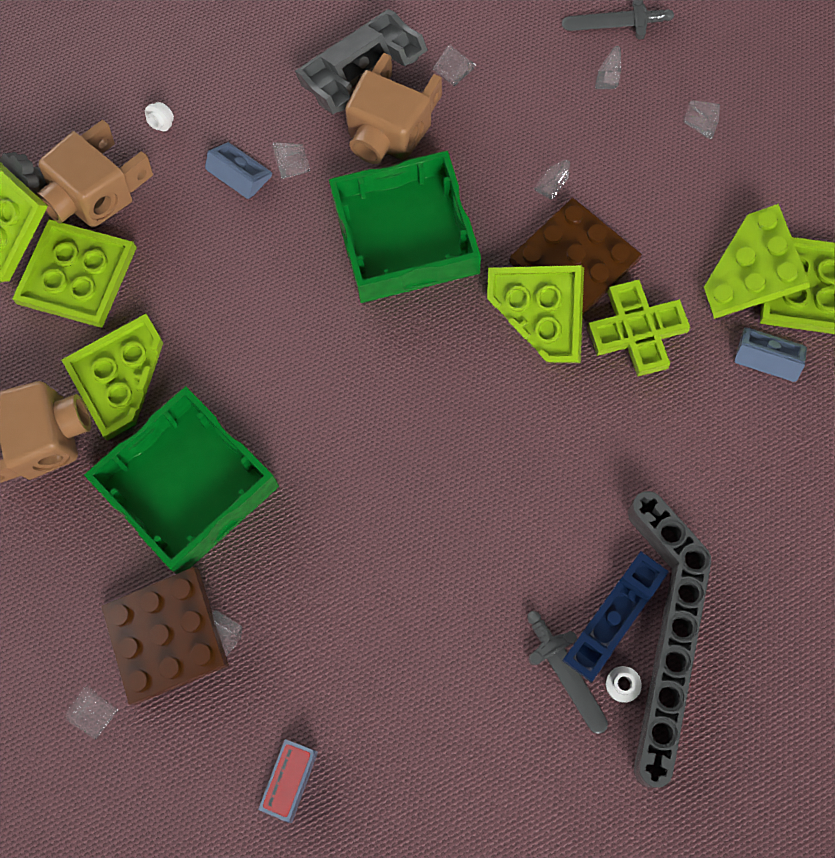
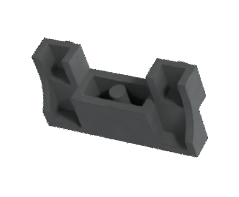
M387 9L295 70L301 86L314 94L318 104L334 115L336 112L345 110L346 104L354 91L352 86L359 82L365 70L372 72L383 53L390 55L391 60L393 59L399 64L406 66L417 61L419 56L428 50L422 34L406 25L396 12Z

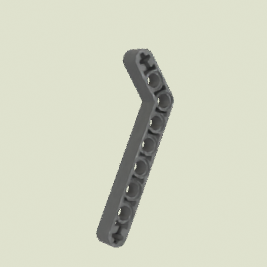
M645 491L638 494L630 505L628 517L633 526L671 567L672 572L635 759L634 775L641 785L647 788H660L671 781L674 772L709 579L711 555L709 550L659 495L651 491ZM647 506L652 510L645 514L640 511L641 508L644 509ZM660 518V523L657 525L656 528H654L652 524L656 523V521ZM661 530H671L676 536V542L670 543L665 541L661 535ZM685 556H694L699 562V569L689 568L686 565ZM679 588H686L692 592V603H686L681 600L678 594ZM673 621H680L686 626V637H679L673 632ZM667 655H674L680 660L681 669L679 672H672L667 668L665 663ZM661 689H667L673 694L674 705L672 708H666L660 703L659 692ZM656 724L664 726L667 730L668 739L664 745L657 743L653 739L652 729ZM648 749L657 752L664 751L665 756H657L655 768L661 770L660 776L653 777L651 780V773L646 771V765L654 763L656 753H648Z

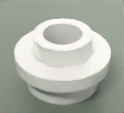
M156 102L155 104H149L145 108L147 123L153 129L167 131L172 126L173 113L164 103Z
M626 666L616 667L610 671L605 682L606 690L610 697L621 703L631 702L636 699L642 688V682L638 673ZM622 677L630 682V688L627 691L621 690L618 686V680Z

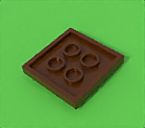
M572 197L510 256L509 262L514 267L582 265L584 267L583 316L608 292L609 287L614 286L641 259L642 254Z
M192 567L101 606L129 705H136L229 666L198 568Z

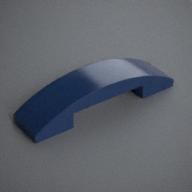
M640 551L562 661L592 683L669 571Z

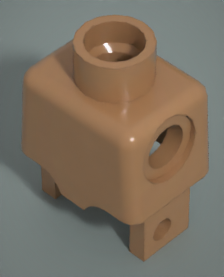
M383 53L372 72L368 70L363 72L346 104L348 132L352 138L350 148L354 154L371 164L381 163L385 154L400 160L407 159L431 126V113L442 96V77L433 74L424 91L420 93L390 80L393 75L391 56Z
M102 119L81 136L72 131L41 157L39 168L47 186L37 192L36 195L48 205L46 213L57 223L61 224L71 215L76 214L88 226L97 227L132 203L130 193L153 176L148 156L141 151L118 168L103 155L105 151L115 145L109 124Z
M35 381L0 391V445L3 459L0 460V483L19 476L32 480L76 461L78 451L74 437L91 430L89 412L79 395L74 394L64 398V396L42 381Z

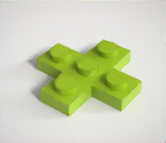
M640 280L609 287L607 293L616 316L590 322L587 327L596 355L599 356L627 348L637 377L668 369L670 361L662 339L688 333L690 329L680 299L649 307Z

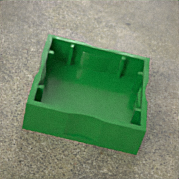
M448 150L406 160L388 168L369 169L329 179L331 195L360 303L480 274L481 254L470 219L461 204L459 184Z
M186 386L157 410L136 434L118 444L84 474L90 483L134 527L145 543L175 574L190 569L279 487L274 475L241 442L232 438L223 429L217 417Z

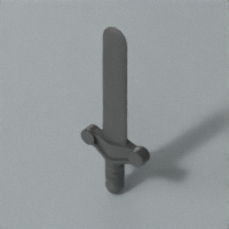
M633 0V10L568 16L562 20V26L569 31L635 26V36L641 40L645 38L647 23L670 21L674 18V12L670 9L665 11H648L643 0Z
M530 611L527 616L528 622L533 625L532 628L542 644L529 655V663L531 665H538L547 659L590 730L597 734L604 733L608 726L604 713L581 675L562 661L567 654L565 647L577 640L576 634L569 631L553 636L544 620H541V615L537 611Z

